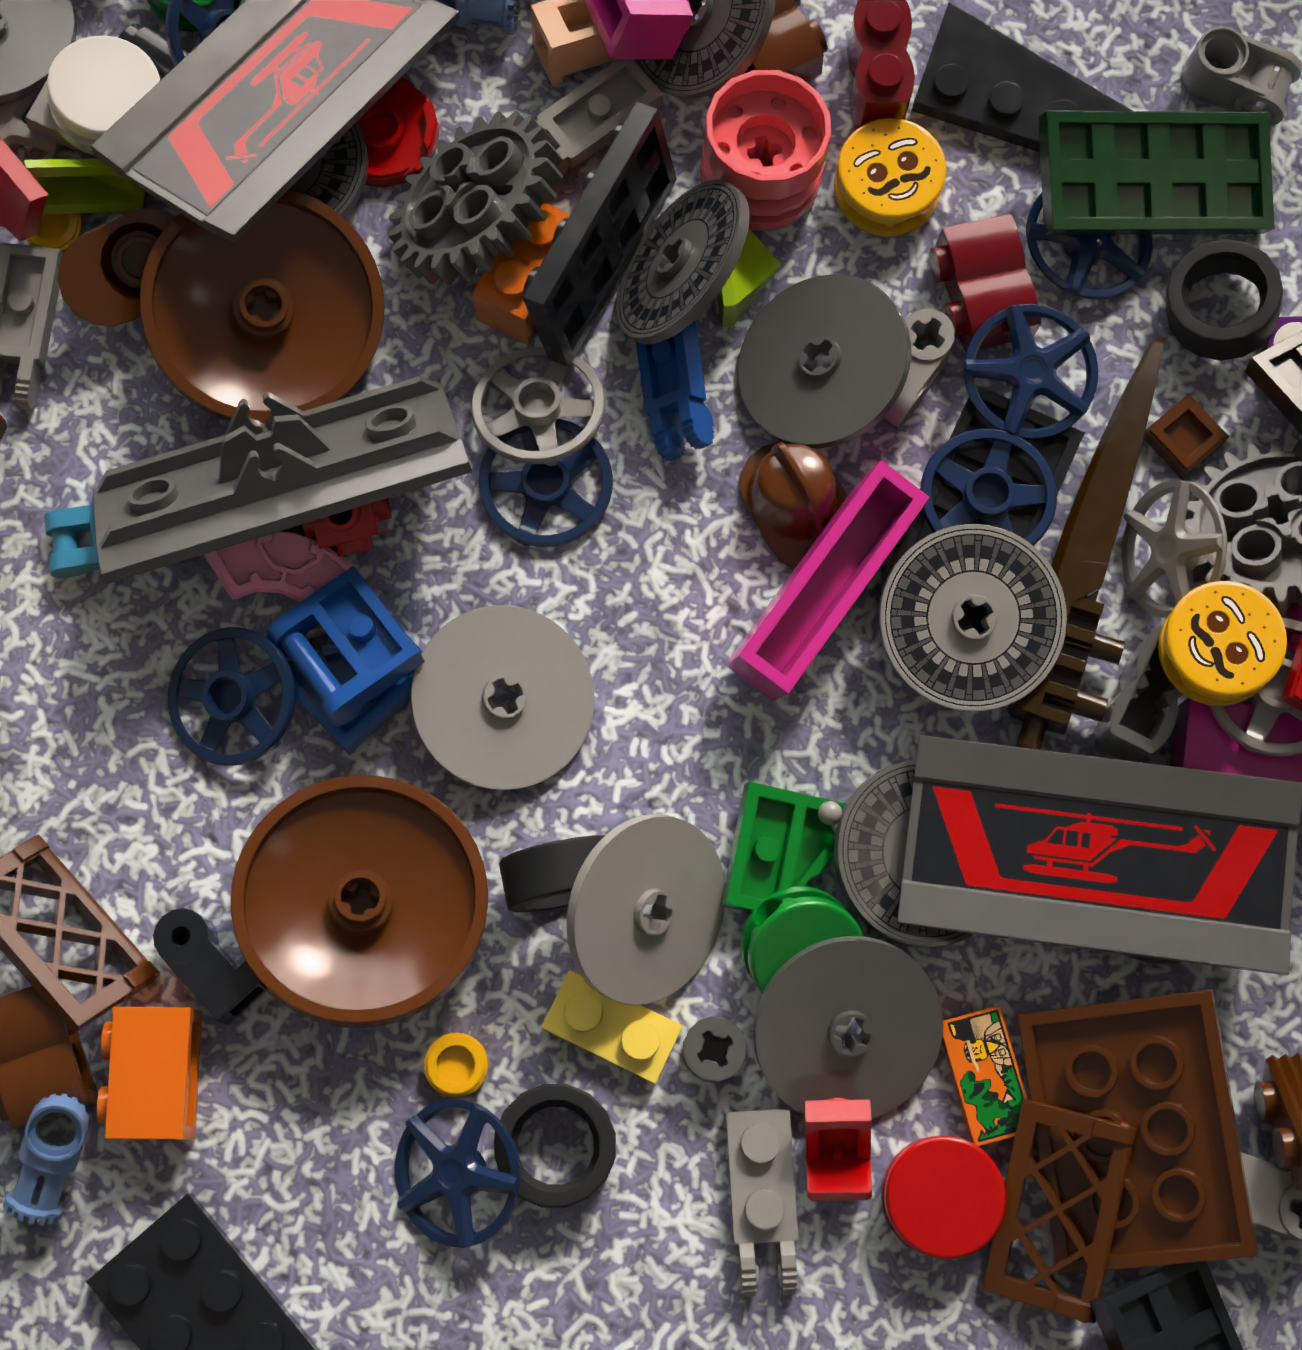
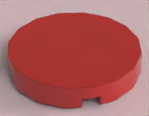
M403 77L358 120L369 154V166L365 185L384 188L406 183L405 178L408 175L419 174L424 169L419 160L422 157L432 158L436 153L440 131L434 105L426 94L424 96L421 91L414 87L412 82Z

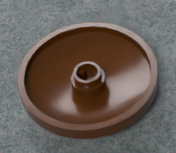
M289 189L236 243L212 234L182 214L177 215L156 240L143 271L140 289V310L144 334L157 366L173 387L187 400L200 409L227 421H231L239 401L246 399L250 408L249 417L265 423L271 410L263 403L262 395L264 392H270L302 411L344 399L357 386L369 369L380 342L384 323L385 304L383 286L376 262L368 246L359 233L338 212L323 202L292 189Z
M372 775L342 776L327 779L297 791L273 808L257 825L244 845L235 867L230 898L231 917L241 953L249 969L265 990L282 1005L299 1015L326 1025L343 1028L379 1027L399 1022L424 1011L446 995L463 977L479 949L484 934L488 910L487 876L479 849L470 832L452 810L436 797L416 786L393 778Z

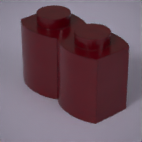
M906 0L857 1L847 49L849 67L854 76L850 96V115L856 130L864 124L878 119L898 118L905 120L915 80L913 63L907 52L912 30V17Z
M1011 214L942 228L936 241V247L930 249L931 270L937 283L944 282L951 302L945 304L944 312L954 327V338H960L961 345L964 351L967 352L972 337L991 316L1015 304H1039L1032 280L1026 269L1020 235ZM1025 316L1031 334L1034 337L1042 324L1041 318ZM1007 321L991 330L982 341L979 349L1012 343Z

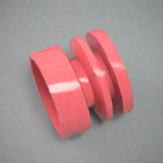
M753 70L730 79L715 93L705 120L704 145L702 147L700 164L701 184L712 180H723L739 189L748 201L750 230H776L798 221L813 206L821 185L824 162L831 139L830 112L820 93L802 78L780 70Z

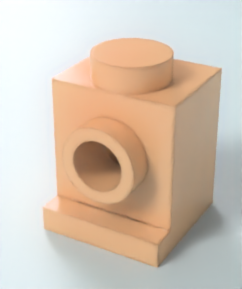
M546 0L531 5L532 44L552 87L563 84V76L616 60L610 58L584 0Z

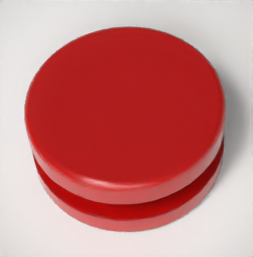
M931 1136L908 1144L892 1159L883 1177L881 1203L889 1227L901 1242L912 1250L926 1256L950 1260L969 1256L979 1251L991 1241L997 1233L1005 1214L1006 1191L997 1165L980 1147L959 1137Z

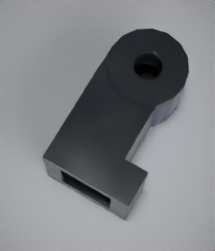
M185 908L175 909L163 915L156 924L153 940L158 954L217 1021L229 1025L266 991L257 981L246 961L238 967L220 947L217 930L213 923L202 915Z

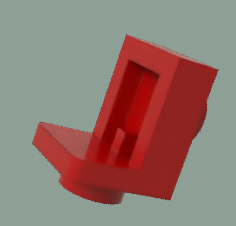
M830 1098L827 1100L805 1101L808 1199L811 1201L871 1199L870 1100Z

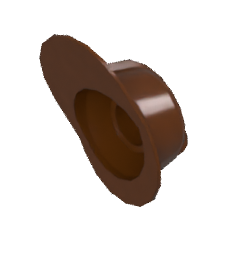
M153 208L131 211L84 233L68 245L59 262L57 281L63 300L74 314L91 324L110 327L128 323L141 317L140 289L148 256L156 240L176 216L166 210Z
M779 441L765 445L748 458L741 471L740 493L746 508L772 552L782 563L795 569L846 499L847 494L831 468L829 461L819 451L801 444H787Z

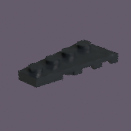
M950 2L944 14L912 107L913 112L1040 152L1038 117L1047 110L1133 111Z

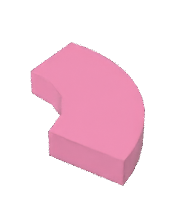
M279 531L204 554L232 600L254 592L281 593L301 602L352 567L350 563L341 556L338 557V554L330 548L319 549L317 541L287 531Z

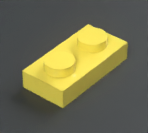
M569 970L541 1028L656 1084L683 1025L642 1005L624 1004L607 998L592 989L580 975Z

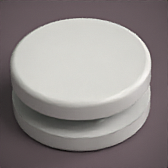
M93 36L80 39L68 45L52 62L47 78L50 111L57 130L72 146L94 155L91 145L160 81L157 68L144 51L120 38Z

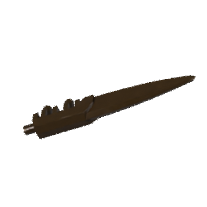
M1165 337L1155 338L1149 344L1129 380L1095 450L1066 521L1051 564L1059 579L1065 597L1067 610L1065 639L1059 657L1045 679L1026 696L1008 704L1007 710L1011 717L1023 722L1015 747L1041 750L1046 730L1064 735L1071 718V713L1099 722L1103 719L1108 699L1078 689L1087 665L1088 656L1118 665L1125 645V641L1096 633L1104 608V604L1097 602L1096 599L1104 581L1136 469L1156 387Z

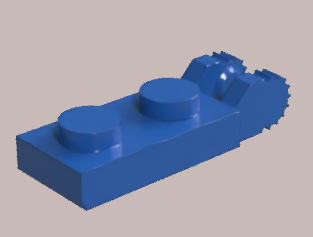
M695 321L677 335L660 343L641 344L636 341L645 414L650 417L651 432L654 437L653 442L655 443L654 448L657 449L658 455L660 454L662 459H666V462L681 458L686 450L684 438H686V442L690 444V447H694L695 450L709 446L715 438L712 429L714 424L712 414L703 402L706 400ZM679 412L680 421L676 417L675 413Z

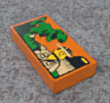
M1000 1005L943 1020L942 1046L970 1142L981 1146L1014 1137L1022 1101L1027 1096Z

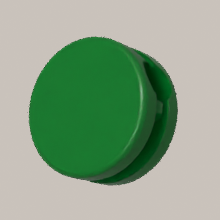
M790 887L777 891L765 898L749 915L741 936V955L748 974L762 994L776 971L787 960L806 947L830 938L863 936L853 917L829 893L812 887Z

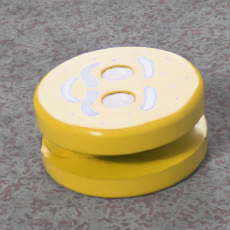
M883 118L864 124L849 136L839 154L834 178V193L841 212L854 226L877 236H900L918 229L932 216L941 196L946 179V161L943 151L936 139L927 130L913 122L898 118Z
M1231 581L1211 582L1201 585L1186 594L1168 615L1159 636V658L1169 681L1188 698L1212 706L1234 705L1254 696L1277 674L1286 654L1287 635L1279 611L1261 592L1242 583Z

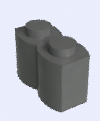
M1163 624L1156 628L1127 659L1121 674L1120 693L1107 705L1102 721H1098L1096 726L1095 747L1120 760L1133 762L1145 760L1166 742L1177 720L1178 698L1183 694L1169 681L1160 662L1158 644Z

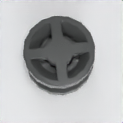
M711 1016L699 1020L689 1029L683 1041L682 1056L686 1067L695 1077L705 1082L718 1083L731 1078L741 1069L746 1059L747 1043L743 1032L735 1023L724 1017Z

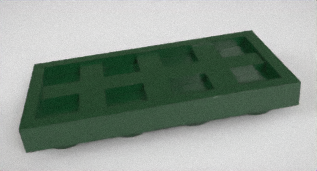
M1047 110L1038 117L1044 235L1265 234L1275 229L1269 112Z

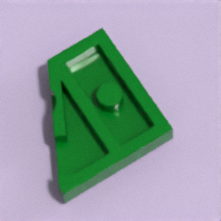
M754 782L744 784L721 906L752 913L760 902L777 891L790 887H807L833 857L835 833L831 826L823 824L818 816V809L821 804L832 800ZM833 801L836 802L842 810L846 805V803Z

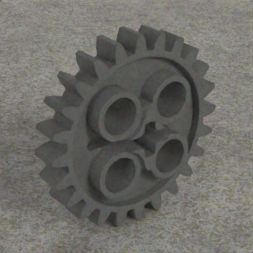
M500 111L496 112L489 124L481 116L477 117L472 130L468 133L459 126L456 128L453 142L448 145L445 141L439 140L437 142L438 154L434 158L422 157L419 160L424 168L420 174L408 175L405 178L411 185V188L407 192L396 195L394 200L402 208L389 215V220L395 225L388 233V237L395 243L391 248L392 251L417 278L420 279L423 276L433 285L440 278L447 285H452L459 273L467 281H471L477 266L481 264L488 272L492 271L495 264V256L502 252L506 257L511 258L514 255L512 243L517 238L528 241L532 238L530 231L527 229L531 222L545 221L547 216L540 209L541 205L557 199L558 195L550 186L563 178V175L556 168L563 161L560 154L555 150L558 145L541 125L539 126L533 117L529 116L524 119L518 111H514L508 119Z
M1273 439L1270 452L1263 454L1260 453L1253 443L1247 444L1248 458L1241 461L1235 455L1227 452L1224 454L1225 470L1221 471L1215 467L1206 466L1204 468L1206 484L1194 483L1203 488L1214 499L1224 519L1227 533V556L1220 581L1242 583L1258 590L1275 604L1282 618L1286 617L1289 603L1298 602L1302 608V495H1299L1302 494V439L1295 444L1292 452H1283L1279 439ZM1190 495L1185 526L1193 528L1197 534L1216 533L1213 518L1206 505L1195 495ZM1217 552L1200 556L1196 567L1190 572L1191 580L1194 583L1204 580L1205 584L1208 583L1215 565ZM1259 557L1264 558V559H1262V560H1255V561L1251 560V559H1253V558H1259Z

